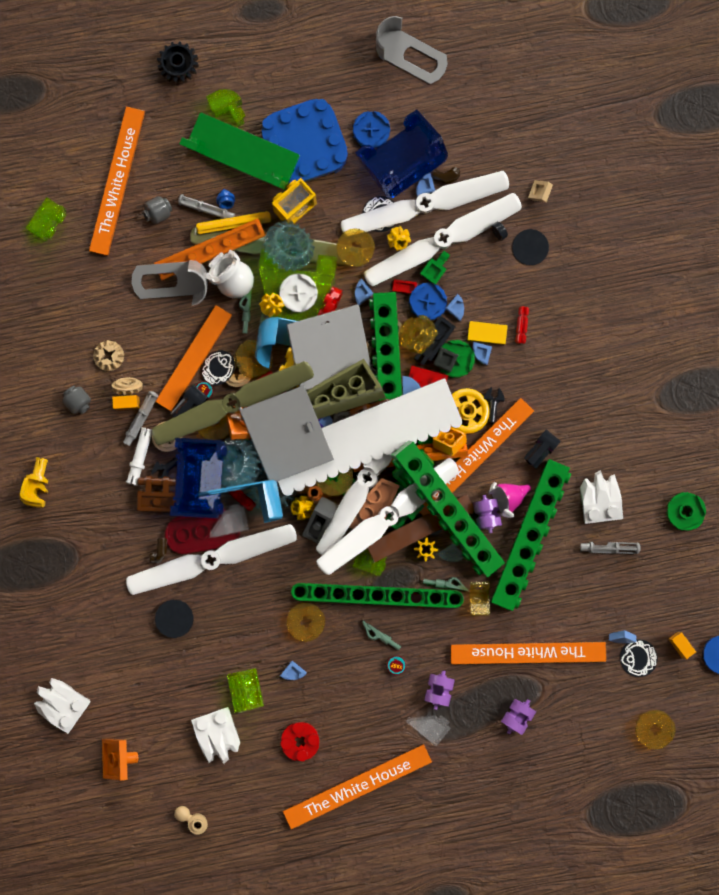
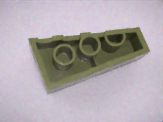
M364 359L307 390L318 419L386 398L382 386Z

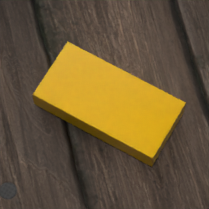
M470 321L467 341L505 345L508 325Z

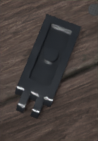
M440 316L415 350L418 354L413 360L417 362L422 356L424 358L420 365L423 366L427 360L431 362L456 326Z

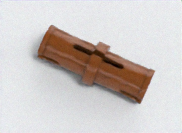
M312 486L309 488L307 495L311 501H318L321 499L323 492L320 487ZM318 491L317 496H312V493Z

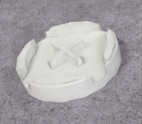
M304 274L290 275L280 286V297L283 304L293 312L309 310L317 300L318 290L316 284L310 277Z

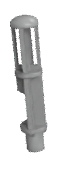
M183 194L178 198L179 205L196 209L198 212L209 213L221 217V219L235 217V214L228 212L227 209L204 203V201H198Z
M148 392L126 432V438L123 441L126 445L130 446L132 441L137 438L141 427L158 398L155 392Z
M593 542L580 544V550L588 551L589 553L639 554L641 549L638 542H608L607 545H594ZM620 544H636V546H620ZM619 550H635V552H619Z

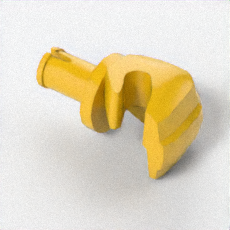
M36 457L33 474L26 475V478H24L20 490V500L27 506L44 508L45 501L39 498L37 491L42 490L48 493L44 485L48 484L49 481L44 477L47 459Z

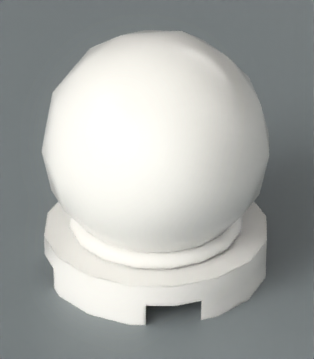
M229 250L225 255L221 252L209 263L210 270L209 273H206V278L212 284H217L222 294L230 298H242L252 289L254 282L253 272L248 265L240 261L239 256L234 251Z

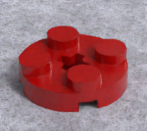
M332 287L330 292L327 293L323 301L325 305L318 315L335 311L342 297L343 290Z
M296 722L290 724L284 730L281 737V747L285 755L290 759L305 761L312 758L318 751L320 738L317 730L311 724ZM303 736L306 744L298 747L295 738Z

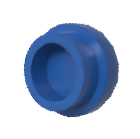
M223 189L217 195L216 202L220 208L230 209L234 206L235 196L230 191Z

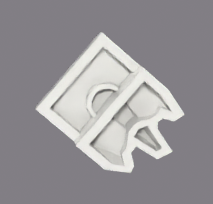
M600 470L595 473L594 482L591 483L588 479H584L580 486L584 523L623 519L622 499L615 474L611 475L609 480L606 481Z
M51 678L49 682L52 686L51 689L38 686L37 693L43 700L37 701L34 704L40 715L68 734L89 705L90 700L73 690L66 683Z
M228 707L191 720L199 746L209 763L213 761L214 755H218L224 764L229 760L228 750L231 749L233 752H238L240 740Z

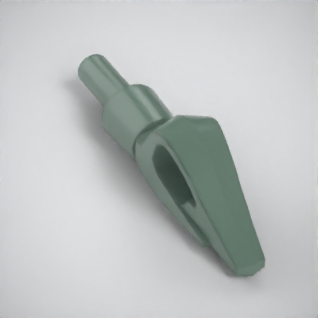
M252 289L239 301V307L243 310V334H247L248 322H250ZM246 298L247 303L245 306H243L242 302Z
M451 577L447 581L436 579V581L423 580V584L435 585L437 588L469 592L456 577ZM453 580H455V581H457L460 585L455 586V585H453L451 582H452Z
M364 620L362 621L370 640L380 639L386 645L389 644L399 651L401 646L392 641L391 637L367 624ZM368 630H372L375 636L372 637Z

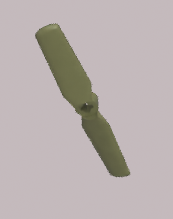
M194 227L190 234V241L193 244H199L230 230L198 234L196 227ZM274 235L270 238L265 236L234 249V251L251 254L268 252L273 255L283 254L295 261L345 266L360 267L364 260V250L360 247L304 237L285 239L280 235ZM276 241H280V245L282 246H280L276 250L272 244H275Z
M303 361L247 383L237 393H230L224 399L206 401L152 429L153 439L157 445H162L214 425L228 412L235 413L239 411L240 407H248L277 396L314 377L313 370L308 362ZM230 398L237 401L235 404L236 408L233 405L229 406Z

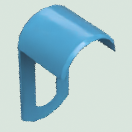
M271 317L261 322L255 350V358L258 363L269 368L272 345H275V343L291 346L287 324L297 321Z
M275 480L210 490L199 494V496H209L257 487L264 523L283 518L278 486Z

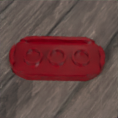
M210 510L175 517L166 527L164 536L167 538V545L174 552L190 554L218 549L228 541L238 539L241 533V523L239 518L229 510Z

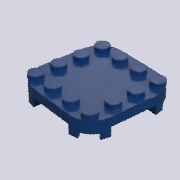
M324 99L308 100L274 112L262 122L263 139L300 155L288 185L293 180L298 181L300 178L307 182L333 172L337 173L342 170L347 161V146L332 107Z

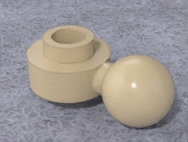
M180 806L175 810L174 816L176 820L180 822L187 821L188 828L193 834H202L207 829V819L204 815L199 813L190 815L189 809L185 806ZM200 822L201 826L199 828H196L194 826V823Z

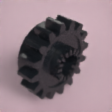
M181 41L178 44L171 42L170 46L165 45V50L159 52L161 58H157L158 63H160L158 69L162 71V77L167 76L168 82L174 79L175 84L178 83V80L185 83V78L191 80L190 74H197L195 68L199 67L198 62H196L198 56L194 55V48L189 50V44L182 45ZM175 61H182L180 65H174Z

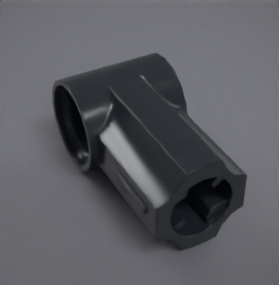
M193 385L183 395L182 401L171 412L173 418L206 402L209 397L197 386Z
M546 429L537 439L533 448L525 455L524 460L537 469L547 455L551 454L561 441Z

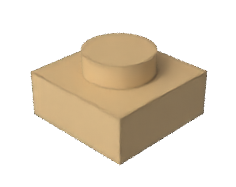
M534 180L528 198L532 201L547 202L553 185L550 182Z

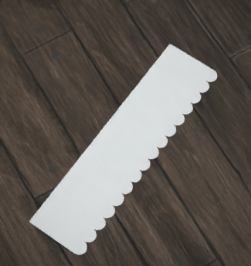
M444 378L323 427L322 431L334 460L279 480L278 483L282 493L289 496L293 493L294 489L302 491L305 485L308 487L314 486L316 480L318 482L326 481L327 475L331 478L336 477L338 470L341 473H346L350 467L353 469L358 468L361 462L369 464L372 461V457L379 460L383 457V453L391 455L394 452V448L396 450L399 449L407 441H413L416 444L417 439L421 442L426 441L428 434L431 437H436L439 434V429L445 433L450 430L451 426L454 428L460 427L462 419L446 379Z

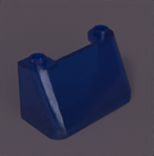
M417 109L405 117L403 123L405 129L375 150L372 145H366L355 152L360 162L387 198H394L423 178V176L443 164L448 157L442 136Z
M175 438V448H177L180 454H176V458H178L175 496H173V500L176 502L174 506H171L170 516L219 518V515L223 514L224 509L223 503H221V493L209 496H199V494L222 488L223 458L227 455V445H224L222 440Z

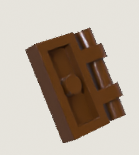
M152 476L138 478V485H145V490H138L137 511L176 512L177 492L169 491V487H177V479H170V477L153 478ZM152 485L163 486V491H152Z

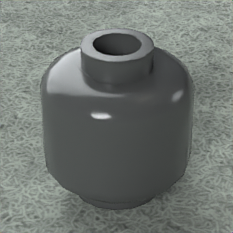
M157 196L145 202L142 213L147 221L150 220L153 224H158L170 217L172 207L166 198Z
M72 386L63 393L62 402L72 414L80 413L82 415L90 408L88 405L91 402V398L82 387Z

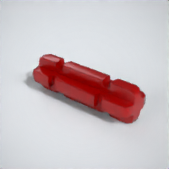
M522 306L518 310L519 317L516 330L518 334L515 340L518 344L526 343L525 334L527 333L528 326L527 316L529 315V308Z
M241 490L228 492L248 511H252L256 506V503Z

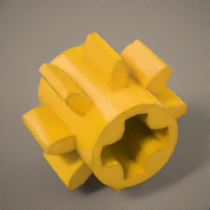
M401 226L391 229L390 234L387 235L390 248L395 247L398 251L407 247L408 243L411 242L408 229L403 231Z
M266 293L261 298L262 301L259 305L261 306L262 313L272 317L273 315L278 316L282 312L281 309L284 307V304L279 295L272 293L269 296Z
M308 496L295 497V501L291 504V512L293 515H297L298 520L310 518L315 509L313 501L308 500Z
M425 538V542L422 543L418 540L417 542L420 546L419 548H414L415 551H419L417 558L423 556L425 562L429 556L434 559L435 557L432 553L438 551V549L433 548L435 541L429 543L428 538ZM422 545H429L431 547L429 555L428 553L422 554Z

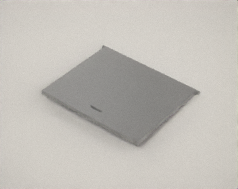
M359 304L287 324L294 364L306 361L314 373L312 379L299 384V387L304 385L306 390L311 389L362 359L373 370L370 364Z
M304 385L243 409L242 407L239 408L268 480H275L277 482L334 460Z

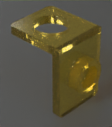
M470 582L471 616L490 615L489 582ZM478 586L484 587V589L477 590L474 588Z

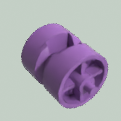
M482 495L483 499L481 501L473 503L474 512L478 515L476 524L479 529H486L489 533H493L492 529L494 527L502 526L501 517L497 514L499 510L498 499L489 500V498H486V495Z
M442 671L439 675L430 674L428 685L430 689L426 690L424 701L431 702L434 705L433 709L436 710L438 706H449L451 695L449 691L453 690L455 679L447 678L445 675L446 671Z
M514 699L509 707L511 711L506 712L501 720L502 723L508 726L509 730L507 733L511 734L512 731H516L523 735L528 727L527 721H531L536 714V711L529 707L530 700L527 699L526 702L523 701L522 703Z

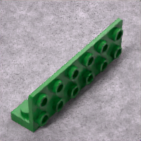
M204 113L199 114L189 139L182 137L179 143L186 148L283 190H286L300 157L299 154Z

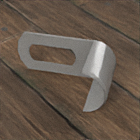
M392 16L383 20L376 31V52L383 61L386 60L429 84L438 81L446 71L447 55L401 31V17ZM413 47L434 58L438 63L437 68L434 72L429 73L404 60L405 50Z
M194 260L136 266L132 273V286L140 299L193 295L192 306L202 302L207 293V270L201 263ZM174 272L178 279L176 287L145 290L141 284L142 276L148 274Z

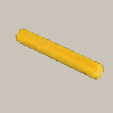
M268 211L201 222L196 224L198 234L237 228L258 218L261 224L271 222V216Z

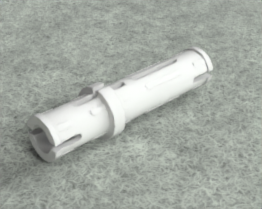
M141 427L133 461L129 464L131 468L126 481L128 484L138 486V478L145 467L143 464L152 436L151 429Z

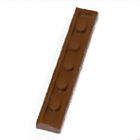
M467 494L457 499L468 514L474 512ZM448 505L445 506L443 509L444 515H447L450 512V507ZM428 513L381 537L366 548L373 563L442 529L438 523L440 521L439 518Z

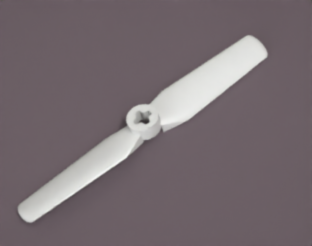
M500 171L445 185L432 194H420L416 200H400L342 220L341 229L343 234L348 237L406 222L420 213L425 214L432 210H450L507 190L509 188V180L506 173ZM422 199L430 201L427 208L424 205H420Z
M511 193L456 219L447 229H439L434 237L418 240L364 272L367 283L375 286L430 260L440 249H446L451 244L465 242L491 228V225L495 222H501L520 211L522 206L518 196ZM440 235L448 237L446 243L439 241Z
M383 453L381 459L376 460L372 457V461L369 464H364V469L357 476L358 480L346 491L318 543L316 550L319 554L324 555L342 539L365 503L369 489L377 484L378 475L392 460L391 455ZM370 475L372 481H367L365 483L364 476Z
M451 458L446 459L434 468L445 484L459 473L456 463ZM426 475L420 478L421 485L426 484ZM413 484L401 491L391 506L381 509L377 516L362 521L316 561L320 570L330 575L378 541L387 528L398 521L399 517L413 513L426 501H422L416 495L415 491L417 489ZM433 491L431 497L438 491ZM391 513V515H392V516L390 517L391 521H390L389 519H388V520H385V519H384V517L386 516V514Z
M288 524L228 541L216 551L208 550L204 554H187L127 577L126 585L130 594L135 595L192 579L205 569L214 570L219 564H236L295 542L297 534L294 527ZM208 555L216 558L214 565L206 562Z

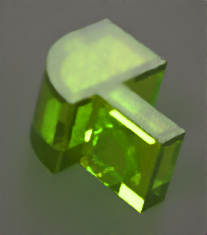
M221 89L206 96L207 102L216 118L230 111L238 127L245 124L243 118L246 116L240 106L242 105V99L236 92L229 89Z

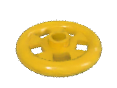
M465 388L455 391L452 397L456 407H458L460 417L468 421L467 426L461 425L455 429L466 434L478 432L486 425L489 419L487 400L484 399L481 393L473 389ZM466 396L467 401L460 403L459 398ZM475 399L481 405L478 409H476V406L472 403ZM465 408L469 409V415L464 413ZM476 414L481 416L478 422L473 420Z

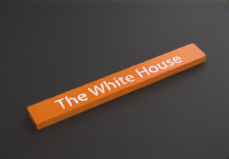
M126 106L89 249L92 253L109 256L145 115L143 110Z
M522 398L468 450V456L461 457L456 462L459 473L446 484L452 493L534 412ZM438 492L432 496L433 500L438 498ZM426 502L423 504L425 507L419 512L422 516L430 513Z
M606 642L451 645V664L606 662Z
M424 744L296 804L284 810L283 813L290 828L293 829L432 763Z

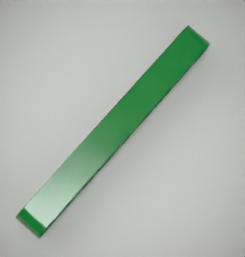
M297 583L291 590L293 598L299 601L458 608L464 601L462 593L456 590ZM298 586L304 587L306 591L305 595L300 598L295 595V589ZM318 587H322L325 590V595L322 598H316L314 595V590ZM335 589H343L344 597L342 599L334 598L333 592ZM361 589L364 596L361 600L353 598L354 590ZM380 590L383 593V598L380 601L373 600V591ZM394 591L401 592V601L394 602L391 599V594ZM413 592L421 594L420 602L414 603L411 601L410 597ZM432 593L440 595L441 600L438 604H433L430 601ZM452 594H457L460 597L457 605H452L449 601V597Z

